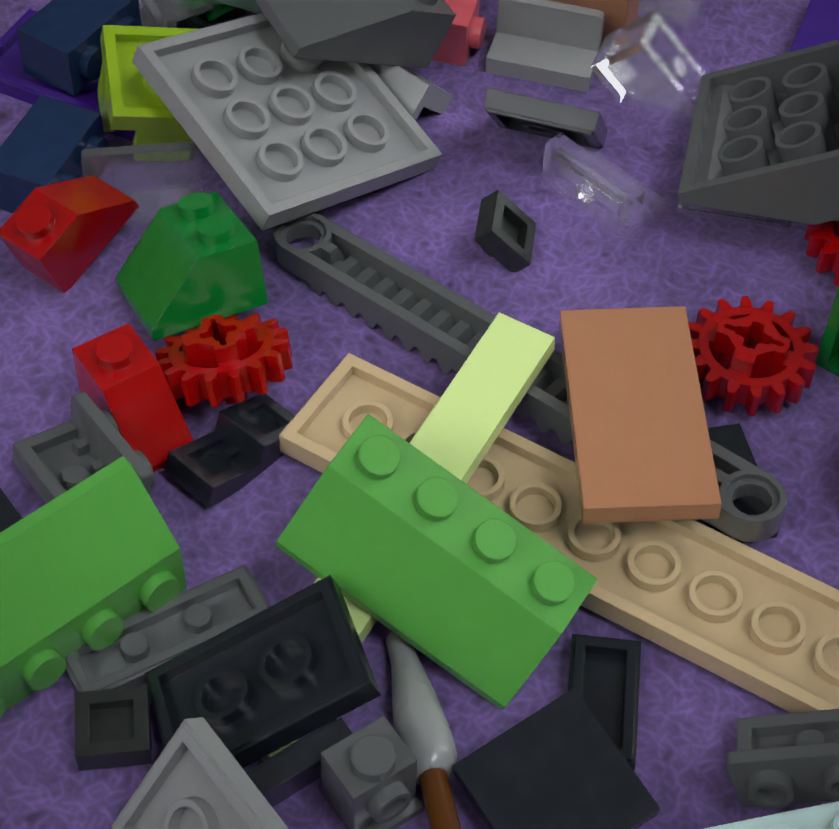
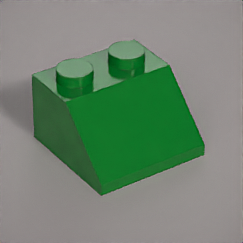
M216 191L211 193H191L180 198L178 203L160 208L115 277L122 295L153 341L201 326L200 319L208 316L222 314L223 318L268 304L257 239Z

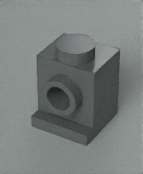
M384 716L321 752L322 794L347 829H396L424 812V806L416 797L417 759Z

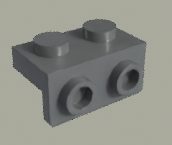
M85 391L71 396L70 421L13 443V462L46 504L122 456L131 463L149 495L151 494V487L155 483L152 466L144 453L139 450L134 451L119 433L113 416L106 409L100 410Z
M839 709L737 718V750L727 754V770L742 807L760 806L776 809L792 803L839 801Z

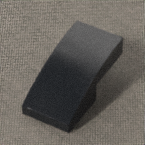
M266 393L258 394L244 400V402L219 411L214 432L168 452L164 472L209 508L242 489L284 455V453L280 452L279 434L295 415Z

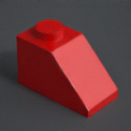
M94 175L36 187L0 228V238L22 267L65 293L76 283L138 209L139 205L136 200Z
M129 323L72 348L80 392L85 391L100 410L106 409L113 416L121 436L134 451L139 450L144 453L152 466L153 472L165 467L169 451L193 441L159 362Z

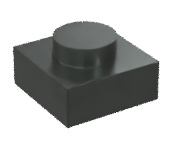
M496 190L481 199L474 241L480 245L487 255L494 257L510 272H518L531 265L536 223L500 190Z
M147 685L75 692V758L79 771L152 763L150 697Z

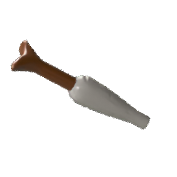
M391 632L386 637V645L391 662L394 730L417 759L416 783L421 788L430 829H461L449 781V776L452 774V765L457 760L456 745L449 728V723L435 690L418 658L416 648L394 632Z

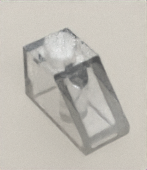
M655 10L608 34L590 66L601 84L609 89L620 104L692 123L701 75L706 73L658 12Z

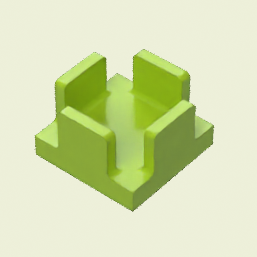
M102 25L100 36L102 66L97 92L103 131H135L132 144L134 157L175 158L189 156L193 140L139 72L132 60L138 45L198 29Z

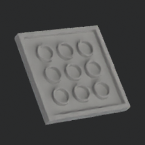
M263 12L138 45L132 60L139 72L262 231L435 169L443 155L368 63L295 58Z

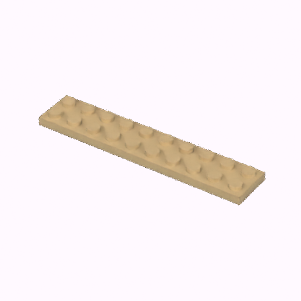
M348 353L279 434L280 452L323 473L367 414H370L410 443L441 397ZM505 428L502 429L467 485L598 579L581 606L790 713L839 709L838 589L695 520L583 524L575 462Z

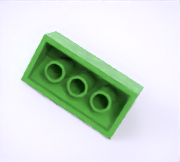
M370 414L366 415L326 467L274 545L318 578L323 579L331 575L339 585L344 597L502 710L508 705L561 636L598 580Z
M124 456L0 532V718L5 711L33 692L44 690L57 682L66 669L65 658L75 652L77 658H79L77 650L85 644H88L92 650L96 651L109 647L122 634L125 626L124 619L146 608L155 612L187 589L181 549L133 466Z

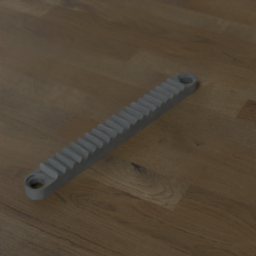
M310 213L275 226L273 234L275 253L278 263L283 268L308 282L312 291L319 296L323 292L326 293L331 304L337 307L343 303L351 317L355 318L359 314L363 315L369 328L373 329L377 325L381 326L387 339L392 340L395 336H398L404 349L407 351L416 347L425 362L428 363L433 358L436 359L442 372L448 374L451 370L458 373L496 317L324 216ZM301 237H311L318 240L317 244L307 248H296L290 245L291 241ZM554 350L516 410L519 418L523 421H526L530 416L534 418L539 430L543 433H546L550 428L556 431L560 443L566 446L570 441L573 442L564 364L562 354ZM710 440L722 505L719 519L702 520L740 541L759 542L769 539L778 532L783 521L787 503L784 487L771 474ZM753 496L761 499L769 510L759 515H748L739 511L734 506L733 501L739 497Z

